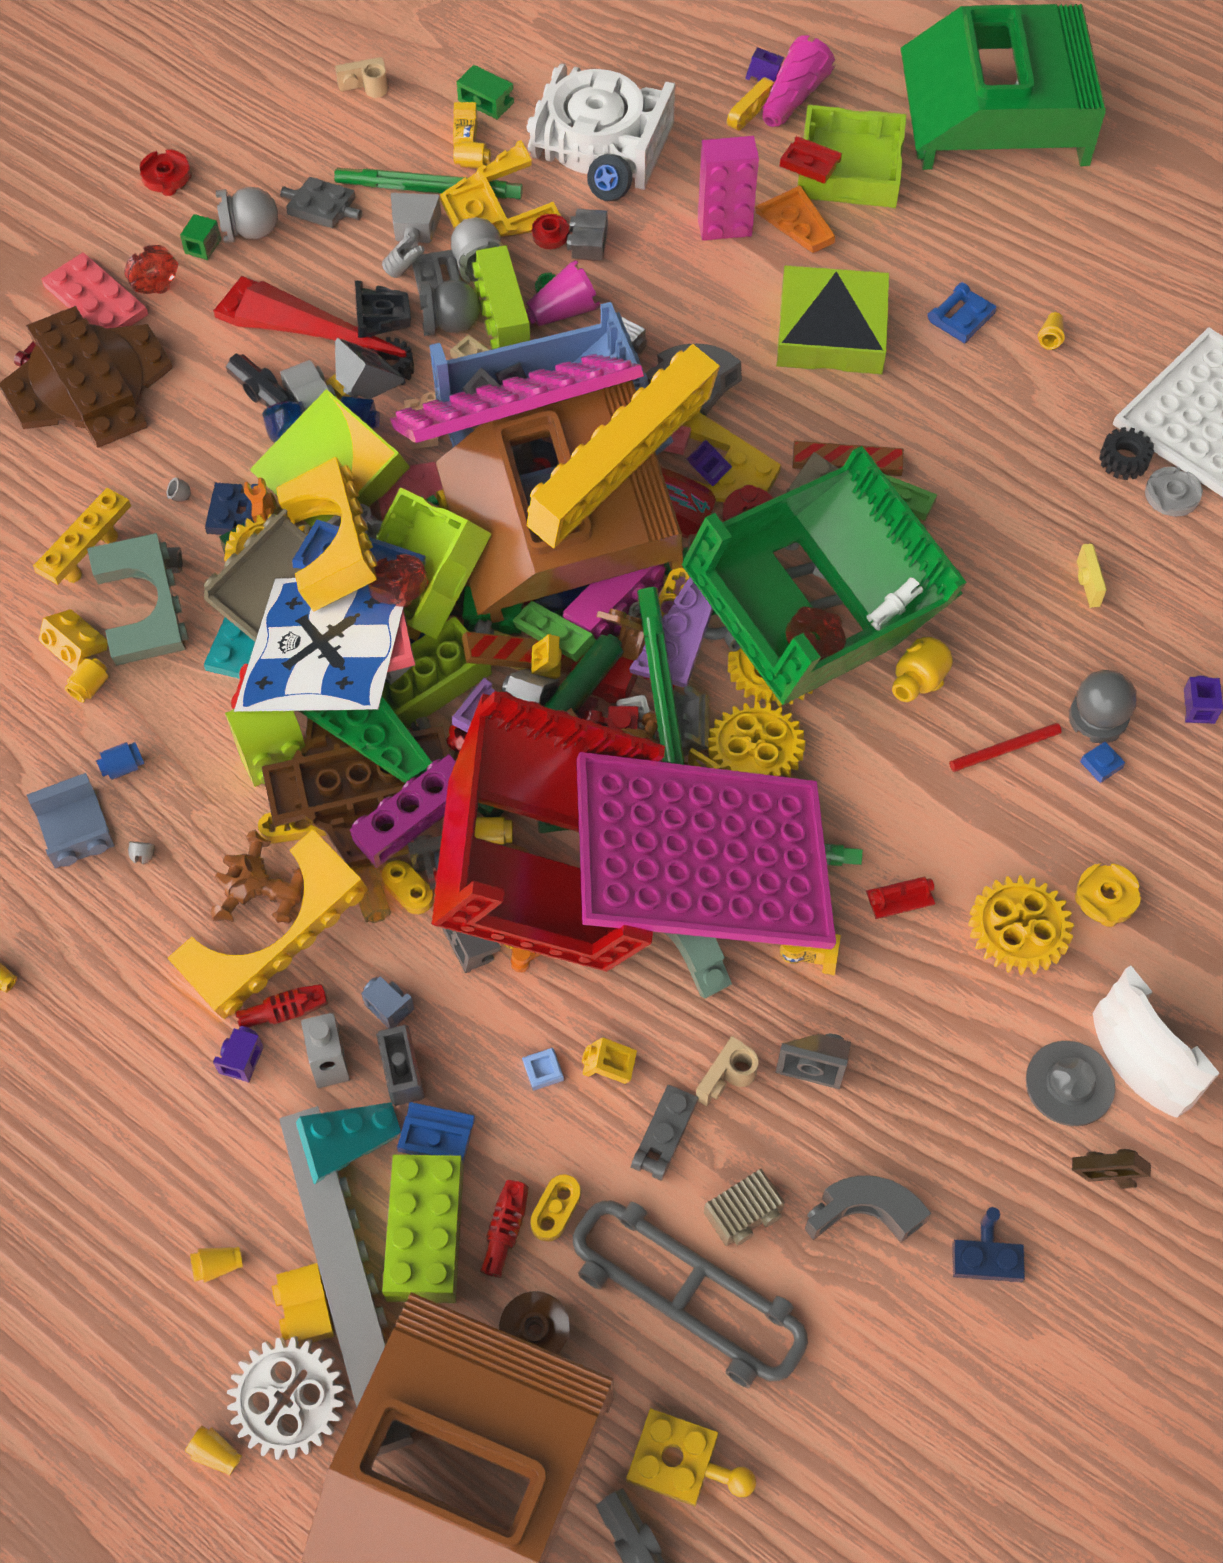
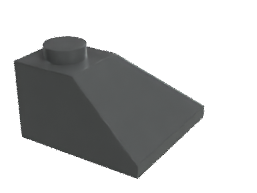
M337 337L335 341L336 380L344 386L343 391L356 399L358 396L372 399L403 383L405 378L377 352Z
M816 1034L782 1043L776 1073L840 1089L848 1062L851 1042L844 1040L843 1037L837 1034Z

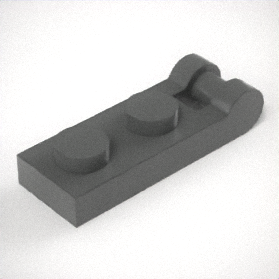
M669 1084L667 1085L639 1149L634 1155L631 1163L632 1169L639 1172L643 1169L652 1173L653 1178L660 1181L663 1180L698 1102L697 1096ZM652 1151L661 1155L660 1159L657 1161L648 1157L649 1152Z

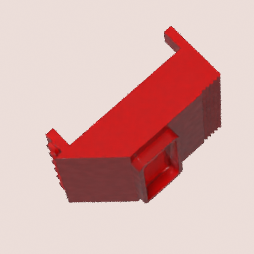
M494 691L491 695L482 693L448 781L435 887L436 895L431 924L605 972L652 944L653 931L628 925H623L621 928L583 925L581 868L478 839L475 837V827L479 802L579 832L577 757L579 752L658 762L664 757L665 746L654 743L649 738H639L627 734L621 729H611L599 725L593 720H584L571 716L566 711H556L544 707L535 701H525L513 697L508 692Z

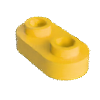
M395 860L389 862L383 868L382 880L384 887L408 912L423 914L430 910L434 902L432 889L408 863ZM394 872H402V875L399 877L392 876ZM415 892L422 893L419 898L412 897Z
M562 1174L554 1177L548 1183L530 1219L531 1230L539 1240L545 1242L554 1241L564 1232L581 1198L580 1185L574 1177ZM560 1191H568L570 1193L569 1198L565 1200L560 1199L557 1196ZM546 1220H551L554 1223L553 1228L549 1230L544 1229L541 1225Z

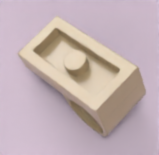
M383 57L335 66L340 92L364 87L366 94L373 98L382 97L388 92Z
M731 1036L697 1087L696 1096L698 1101L707 1106L712 1098L717 1100L723 1093L727 1082L737 1087L750 1085L755 1080L758 1069L756 1052ZM738 1062L746 1063L750 1067V1069L747 1071H739L734 1067V1064Z

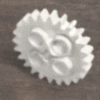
M294 1336L291 1338L289 1345L286 1346L283 1337L276 1338L275 1349L266 1341L262 1343L263 1354L256 1349L249 1351L253 1362L240 1361L238 1364L244 1373H235L231 1376V1379L239 1385L227 1390V1394L236 1397V1402L228 1405L227 1409L238 1411V1416L230 1423L231 1425L242 1423L243 1428L239 1432L238 1437L241 1438L249 1434L252 1437L248 1445L250 1449L256 1444L261 1443L262 1456L266 1455L271 1448H274L275 1459L279 1460L284 1450L287 1449L290 1458L294 1459L297 1456L298 1447L307 1455L311 1452L310 1441L312 1440L320 1447L324 1443L321 1432L331 1435L335 1431L329 1421H340L342 1418L338 1412L334 1411L335 1407L343 1406L346 1402L336 1397V1393L346 1388L345 1385L335 1384L334 1379L341 1375L342 1371H330L329 1367L335 1359L334 1357L325 1361L321 1359L324 1347H320L314 1353L310 1351L312 1340H307L302 1347H299L298 1337ZM279 1361H284L291 1366L292 1375L288 1381H283L276 1376L275 1367ZM305 1369L307 1371L306 1377L290 1397L294 1403L289 1402L283 1406L272 1424H266V1419L283 1398L280 1392L288 1390L294 1384L300 1372ZM313 1383L317 1385L320 1390L318 1402L306 1400L303 1394L306 1384ZM256 1392H263L268 1396L270 1402L266 1411H260L254 1406L253 1397ZM291 1414L295 1416L298 1421L296 1432L289 1433L283 1429L281 1424L283 1415Z

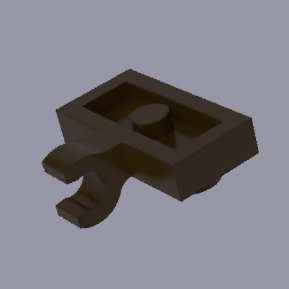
M1120 1149L1115 1154L1088 1152L1086 1156L1072 1157V1171L1088 1182L1114 1180L1122 1189L1137 1188V1183L1132 1178L1151 1177V1163L1138 1155V1152L1131 1149Z

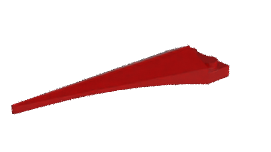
M244 276L238 279L213 310L215 318L237 327L277 330L335 341L338 337L365 348L403 358L407 357L405 350L379 337L358 338V328L267 282H256Z

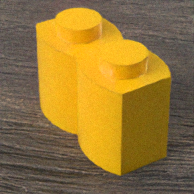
M318 1263L276 1274L278 1284L272 1285V1292L276 1307L283 1306L285 1318L279 1320V1325L284 1341L291 1340L292 1337L297 1336L298 1346H303L307 1340H312L313 1343L334 1337V1329Z

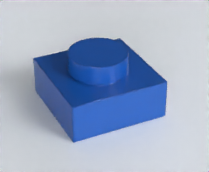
M1106 741L1083 755L1080 761L1099 783L1123 769L1125 765L1123 759Z

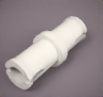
M909 578L893 594L889 593L885 597V601L867 616L868 621L871 622L873 620L871 625L875 629L881 630L897 614L901 615L905 611V606L921 594L923 588L921 586L916 588L919 583L914 578Z

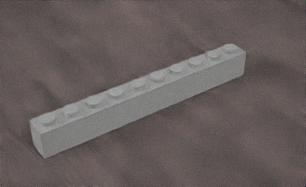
M316 1106L279 1118L357 1408L387 1344L382 1329L388 1327L383 1307L376 1308L373 1295L379 1292L373 1273L366 1274L363 1262L369 1261V1256L364 1240L357 1242L354 1230L359 1229L360 1224L355 1208L348 1210L345 1198L351 1197V1192L346 1177L340 1178L337 1170L315 1185L311 1177L296 1121L300 1116L321 1113L319 1107ZM393 1421L377 1456L413 1444L411 1433L417 1431V1429L399 1421Z

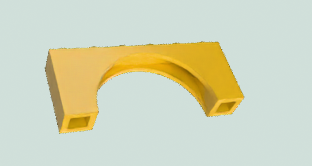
M337 457L276 487L279 504L283 509L287 510L288 517L291 520L294 519L295 523L319 515H337L341 517L339 530L328 548L315 561L295 573L298 591L313 612L377 580L374 567L378 566L373 553L369 550L373 546L368 535L365 533L368 531V527L361 516L363 509L356 499L359 494L352 483L354 476L348 465L342 466Z
M313 829L289 850L297 860L302 871L304 898L297 919L282 938L269 947L254 953L227 955L212 951L191 937L168 957V960L223 1019L236 1014L235 1011L242 1008L245 1000L252 994L263 990L268 980L275 973L286 969L291 964L292 958L301 950L309 948L316 941V936L325 928L335 925L340 919L341 914L350 906L358 904L363 899L364 893L368 891L362 879Z

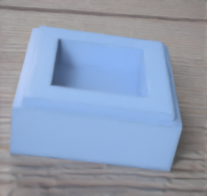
M554 1048L522 1058L533 1091L564 1081Z

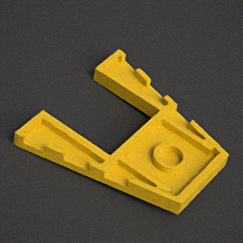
M522 140L516 142V146L509 151L505 150L497 155L496 159L487 166L483 165L478 168L477 172L468 179L465 177L440 194V201L454 229L464 219L478 217L489 220L499 231L500 237L532 233V224L542 215L557 214L561 216L554 202L507 219L489 184L490 181L532 166V159Z
M699 413L695 419L690 418L682 425L691 428L690 438L700 442L706 439L713 447L727 451L724 459L732 468L713 487L710 484L706 485L698 482L712 490L716 501L725 502L726 498L733 491L748 484L761 488L768 493L770 492L781 471L780 463L702 413Z

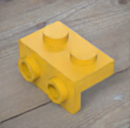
M72 609L43 617L39 641L73 671L77 669L85 657L107 650V639Z

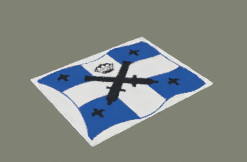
M411 575L376 576L377 580L314 612L299 593L296 578H276L234 712L378 709Z

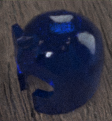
M302 400L298 402L276 403L264 409L262 416L266 432L272 442L275 443L305 412Z

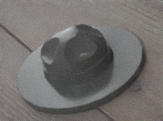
M1074 1041L1050 1043L1041 1048L1032 1057L1026 1071V1088L1032 1103L1045 1117L1056 1123L1066 1126L1088 1125L1100 1119L1113 1102L1115 1080L1111 1068L1098 1052L1082 1043Z

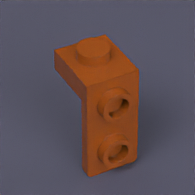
M611 608L609 613L598 611L596 617L621 626L618 636L622 643L621 648L624 651L621 657L637 660L645 645L642 619Z

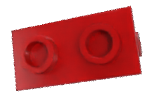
M925 876L866 890L875 919L936 904L931 893L935 889L933 880L931 878L926 879Z

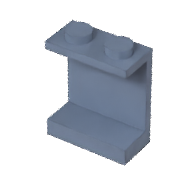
M86 773L27 794L30 806L37 816L48 848L46 853L55 869L61 866H70L77 860L90 855H99L107 849L114 847L95 790Z

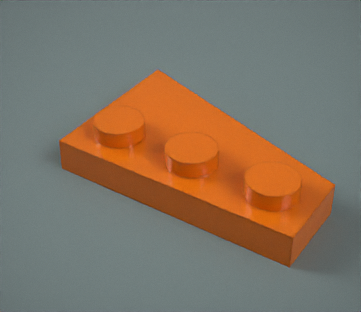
M800 185L755 206L756 214L811 253L836 243L834 233Z

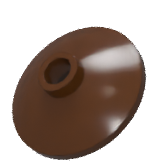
M531 1291L518 1295L507 1304L500 1318L499 1330L559 1354L568 1340L570 1324L568 1314L559 1300L544 1292ZM534 1324L542 1328L541 1333L537 1336H532L528 1332L529 1327Z

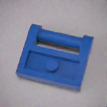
M961 282L938 308H933L928 313V320L965 344L995 314L997 306L972 292L966 283ZM960 300L965 302L950 319L945 316Z

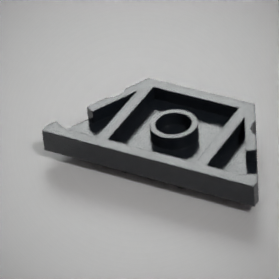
M355 281L358 338L411 327V313L407 292L391 290L378 285L376 286V291L363 288L362 281Z

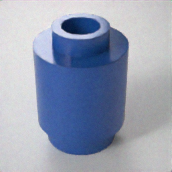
M125 742L99 752L101 758L96 760L102 776L109 775L111 780L138 770V766L144 764L136 742L130 744Z

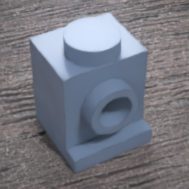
M381 976L371 979L361 993L365 1006L388 1029L396 1027L415 1010L412 997L408 993L404 995L397 984L393 981L388 984Z

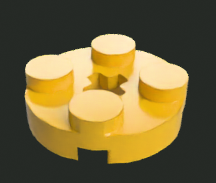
M1101 863L1095 864L1086 869L1081 875L1077 884L1075 901L1088 917L1106 927H1112L1133 916L1141 901L1138 890L1140 886L1137 878L1121 865L1100 866ZM1100 889L1105 891L1112 889L1114 891V899L1104 897Z

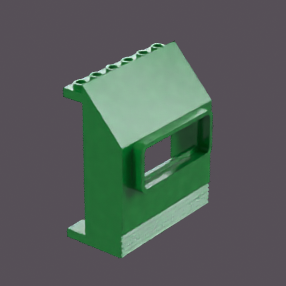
M1057 4L960 6L900 48L917 159H921L922 170H932L936 150L1077 147L1080 166H1090L1106 112V106L1082 4H1075L1074 6L1072 4L1069 6L1067 4L1064 6L1062 4L1059 6ZM979 49H1012L1019 85H986Z
M863 446L851 452L843 467L733 518L721 522L716 513L705 517L681 564L782 705L891 650L963 594L961 589L967 583L960 571L951 563L943 549L938 546L928 533L926 527L915 516L907 502L902 499L892 486L891 481L886 478ZM793 543L800 544L863 630L841 642L837 641L773 553ZM909 578H914L919 583L916 588L921 586L923 592L905 606V611L901 615L897 614L881 630L875 629L871 625L873 620L869 622L867 616L885 601V597L889 593L893 594Z

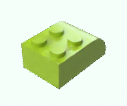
M233 709L225 713L241 761L254 787L265 784L262 766L292 760L296 751H301L305 746L294 711L234 712Z

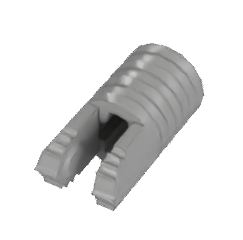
M413 231L409 232L382 261L383 269L393 278H399L425 251L423 246L410 248L418 238Z

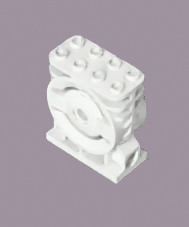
M560 63L558 68L555 67L553 69L552 80L550 84H546L543 98L538 100L534 116L528 120L527 132L530 133L528 151L531 152L532 158L538 159L543 149H545L546 161L552 162L556 157L561 164L569 169L585 174L588 173L589 166L594 159L604 154H615L621 156L629 164L632 177L635 178V188L645 189L674 124L675 83L665 82L662 90L649 87L639 89L628 77L610 70L589 69L581 71L580 67L575 66L570 75L567 76V65Z

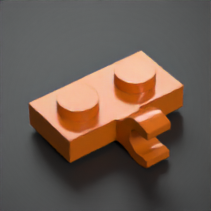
M262 477L258 478V485L254 486L253 489L248 481L244 482V493L252 503L254 523H256L257 515H260L266 521L269 514H274V509H277L273 493L267 492L266 482Z

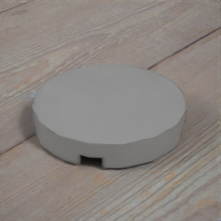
M1163 467L1154 471L1146 483L1145 496L1148 503L1158 512L1173 517L1185 516L1193 512L1199 505L1203 493L1200 481L1189 471L1185 473L1180 471L1181 468Z

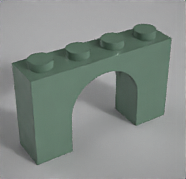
M157 533L87 548L92 573L98 585L126 578H142L151 582L158 591L156 607L147 618L134 624L105 630L110 655L116 666L185 650L183 640H188L185 623H179L177 613L182 612L178 595L173 596L171 586H175L176 582L172 568L167 569L165 560L170 559L166 542H160Z

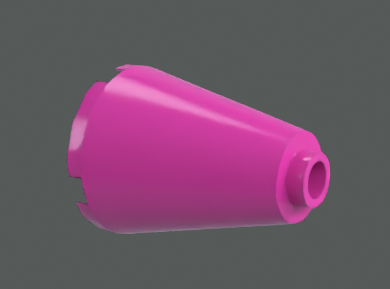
M576 260L570 262L526 303L528 308L525 310L531 324L536 322L538 326H542L600 308L599 301L597 303L593 301L592 297L597 294L583 268L576 269L578 264Z

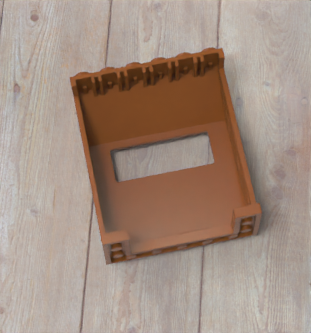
M633 380L483 423L436 461L449 511L491 533L482 554L468 578L478 615L490 613L492 623L504 620L501 609L667 562H669L671 571L683 567L681 565L683 562L682 533L656 452L645 460L578 525L579 532L569 534L554 549L545 541L539 542L536 533L526 526L529 514L527 510L529 507L511 447L551 436L558 462L565 465L580 444L586 445L600 425L606 426L620 406L626 407L631 402L636 392Z
M411 1292L329 1466L301 1562L545 1563L605 1412H609L613 1402V1378ZM395 1420L528 1478L530 1483L510 1530H504L373 1471L372 1466L392 1422Z

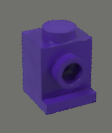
M757 47L752 55L745 79L750 80L751 77H755L760 81L766 77L775 82L784 57Z
M706 439L686 459L712 487L732 468Z
M1203 675L1189 677L1184 687L1186 723H1216L1223 710L1220 678H1209Z
M243 1026L239 1027V1029H233L230 1038H226L222 1044L220 1052L222 1058L215 1056L213 1064L219 1074L250 1082L264 1048L257 1032Z

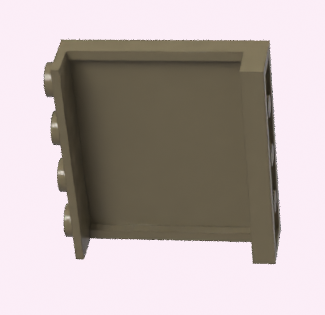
M285 508L278 515L272 514L264 523V529L258 535L256 533L252 534L246 540L245 548L238 555L236 553L232 554L225 562V568L218 575L216 573L212 574L204 584V600L255 642L275 579L296 578L295 573L302 570L293 568L292 560L307 535L287 519V510Z

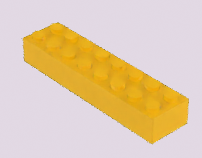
M694 344L689 346L684 352L682 350L678 351L672 358L670 365L665 370L663 368L659 369L646 388L640 387L626 407L620 406L606 426L600 425L586 445L580 444L565 465L560 463L553 470L551 478L545 484L541 482L536 485L530 494L531 502L527 510L529 514L526 526L553 549L558 546L710 399L720 365Z

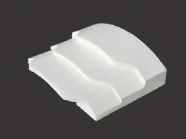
M1129 966L1125 969L1119 981L1113 985L1107 997L1098 1003L1093 1012L1096 1033L1107 1058L1121 1078L1145 1101L1177 1118L1195 1105L1220 1073L1198 1046L1190 1050L1163 1023L1148 1001L1152 990L1134 968Z

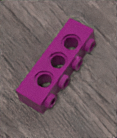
M449 754L442 760L437 759L433 761L425 773L418 778L414 777L408 780L400 792L393 797H386L379 803L375 811L368 816H361L354 822L350 829L353 842L376 868L444 817L448 781L456 762ZM435 786L443 788L439 793L428 792L430 788ZM409 805L418 806V809L414 812L404 811ZM384 824L393 825V828L389 831L379 830Z

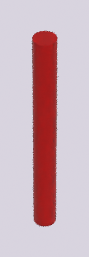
M1054 723L951 760L949 765L951 770L956 772L1062 733V729L1059 723Z

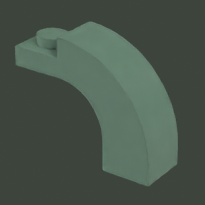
M663 933L673 941L680 951L701 997L705 999L732 984L722 961L725 957L715 938Z

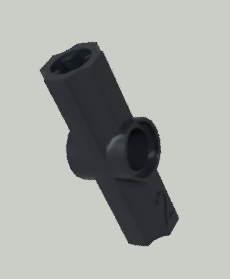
M236 353L230 357L226 365L227 373L243 386L244 391L255 403L262 402L278 417H286L292 412L293 407L296 405L295 399L278 384L275 376L269 369H260L244 354L239 355Z

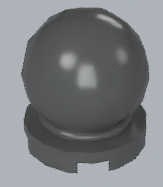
M449 280L442 282L434 289L433 287L431 288L430 281L419 282L424 336L435 335V329L438 327L445 332L460 333L469 330L477 322L481 303L478 294L467 283L459 280Z
M1100 670L1091 673L1081 682L1077 695L1069 709V722L1076 733L1080 731L1084 736L1089 737V741L1092 743L1116 741L1125 732L1130 717L1136 709L1137 690L1131 680L1118 671Z

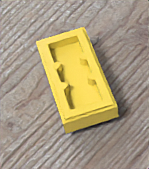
M1083 544L1077 559L1079 568L1078 580L1080 585H1084L1090 608L1100 607L1107 588L1094 545Z

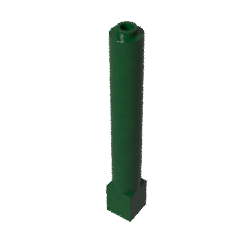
M608 634V636L600 635L544 707L556 711H568L572 708L576 714L624 654L621 648V641L611 634ZM478 802L477 812L484 817H500L505 811Z

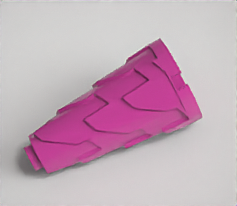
M800 36L791 44L788 55L776 76V81L763 106L762 117L768 126L776 127L784 124L795 109L832 73L835 65L832 66L835 57L829 47L819 39L815 38L813 42L807 41L809 36Z

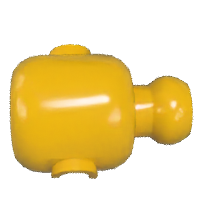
M934 637L916 639L897 662L895 670L897 678L892 684V691L900 701H913L919 693L926 694L936 691L944 685L943 679L952 668L953 656L946 644Z

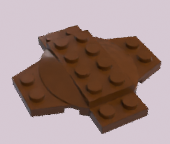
M74 306L26 325L28 333L36 346L31 353L30 359L0 382V391L23 429L59 425L60 420L74 422L75 427L86 428L96 447L99 448L147 428V422L137 407L140 401L141 389L143 387L149 388L173 368L171 360L148 324L107 329L89 324L87 319L83 318L77 307Z
M309 718L306 727V744L301 751L297 750L292 760L262 766L274 826L306 820L307 824L325 831L343 861L350 868L372 863L353 842L350 829L358 818L363 815L368 816L375 811L383 799L388 796L393 797L400 792L405 784L404 782ZM443 725L415 732L407 728L432 762L437 759L442 760L448 754L450 755ZM435 786L430 788L429 790H434L441 787ZM409 805L404 811L414 812L418 806ZM384 824L379 830L389 831L393 828V825ZM411 842L390 858L410 854Z

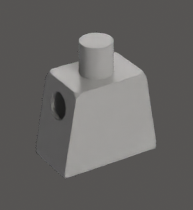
M391 193L395 240L400 242L409 232L413 231L418 238L410 247L411 249L417 247L418 242H431L441 217L439 195Z
M334 1013L301 1020L308 1060L317 1088L350 1081L339 1024ZM325 1062H335L332 1067L322 1068Z

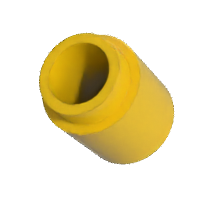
M462 141L461 144L456 143L453 154L454 164H458L463 168L476 169L483 165L486 166V164H490L491 149H487L486 143Z
M96 658L92 660L84 659L67 679L66 692L82 703L86 699H91L108 679L107 667Z
M477 817L475 837L496 844H513L512 820H505V817Z

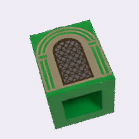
M196 214L192 216L180 234L185 254L204 260L210 258L221 241L217 220Z

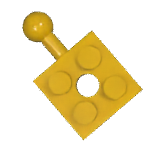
M649 1409L626 1478L627 1482L696 1507L705 1477L727 1484L730 1492L741 1498L751 1495L756 1487V1477L749 1468L740 1466L731 1471L730 1469L710 1463L718 1432L660 1411ZM670 1447L678 1448L683 1453V1460L676 1467H669L662 1460L664 1451Z

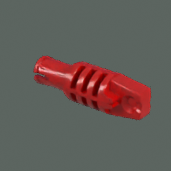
M322 984L294 988L266 997L262 1004L240 1011L237 1010L235 1013L236 1018H239L237 1021L239 1027L250 1028L266 1022L276 1025L307 1015L327 1005L328 1001Z
M507 1180L496 1202L492 1221L489 1224V1231L486 1234L489 1245L480 1272L493 1277V1274H495L494 1277L501 1278L508 1251L516 1245V1239L525 1215L529 1187L523 1182Z

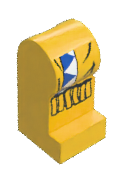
M454 102V146L456 143L461 144L462 141H476L478 124L476 102Z
M835 934L836 944L832 949L780 944V955L783 960L791 964L803 961L823 965L822 973L835 975L841 935Z

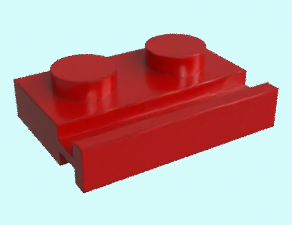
M796 136L794 142L789 145L780 158L779 167L826 184L836 169V165L841 162L842 153Z

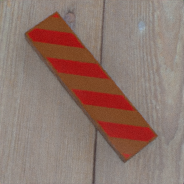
M794 441L792 468L802 469L814 452L837 468H841L851 452L862 445ZM863 446L884 474L902 476L904 448Z
M465 632L462 636L466 663L531 669L532 646L539 642L533 638ZM563 654L561 655V672H570L575 661Z

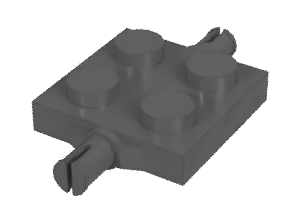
M309 177L298 190L283 186L280 192L281 197L291 199L286 206L287 215L332 229L344 217L359 221L362 216V210L350 207L355 199V190L317 178Z

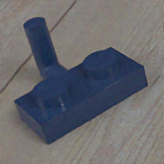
M990 1207L980 1222L981 1241H953V1277L1023 1282L1025 1279L1024 1244L995 1242L994 1226L1000 1218V1211L997 1208Z

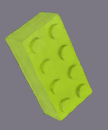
M507 245L476 250V262H472L474 277L475 279L478 278V281H474V288L478 296L482 298L480 300V310L482 316L487 317L485 320L487 335L493 337V339H490L491 350L530 341L529 320Z
M455 616L445 622L437 640L425 635L412 643L415 666H412L391 685L387 682L384 683L382 697L408 729L411 728L412 722L417 724L416 719L429 716L481 682L483 678H487L492 674L491 665L466 663L462 636L465 632L469 631Z
M393 1154L382 1288L386 1302H406L409 1294L412 1292L436 1303H456L464 1172L461 1156Z

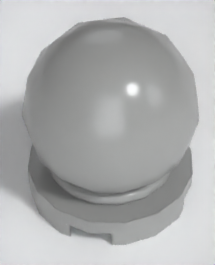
M245 187L239 189L231 197L226 189L216 190V197H221L222 202H219L220 205H217L221 231H227V235L223 237L224 243L235 242V236L238 234L246 239H260L266 237L274 230L278 221V209L275 200L268 192L258 187Z
M478 217L464 219L455 227L451 236L452 253L457 260L461 277L468 283H470V280L478 281V278L475 279L472 267V262H476V250L504 246L501 243L499 231L487 219Z

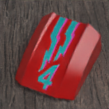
M660 467L682 537L689 539V535L698 533L705 517L711 515L716 498L712 490L679 473Z

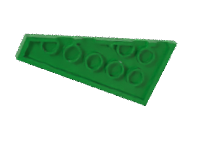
M382 695L378 709L299 711L404 783L411 778L421 776L432 763Z

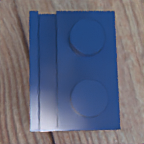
M410 1102L397 1145L398 1152L411 1155L461 1156L462 1163L464 1164L472 1127L475 1122L474 1115Z

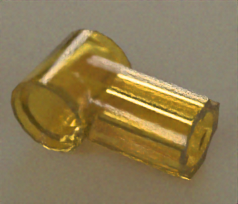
M372 863L351 867L368 888V891L364 893L363 899L359 902L365 922L377 923L385 920L387 916L391 915L382 887L384 883L379 867L376 868Z

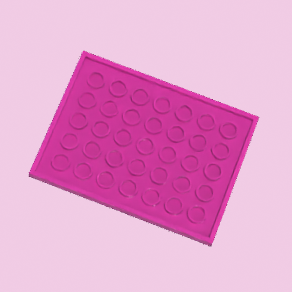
M591 354L582 357V362L578 364L571 363V361L557 364L554 371H545V369L528 373L530 378L524 379L517 376L502 381L503 385L499 387L488 384L476 388L477 393L471 395L465 392L450 395V401L439 402L438 399L422 404L423 409L404 408L396 411L397 416L390 418L394 430L418 443L644 377L641 365L631 363V360L624 361L623 358L617 359L616 357L610 358V356L604 357L603 355Z
M579 752L577 757L583 925L621 928L623 925H628L653 932L832 949L835 946L836 937L817 781Z

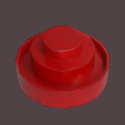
M545 214L538 217L532 224L533 241L543 249L553 250L560 248L567 242L569 234L567 221L557 214Z

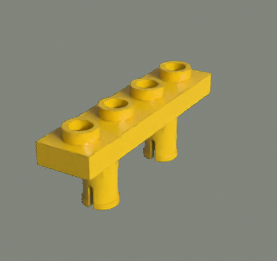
M106 488L33 565L35 572L57 585L63 579H68L70 583L79 581L82 573L77 564L88 554L87 548L94 547L100 540L107 544L117 540L118 533L114 525L131 507L129 499Z

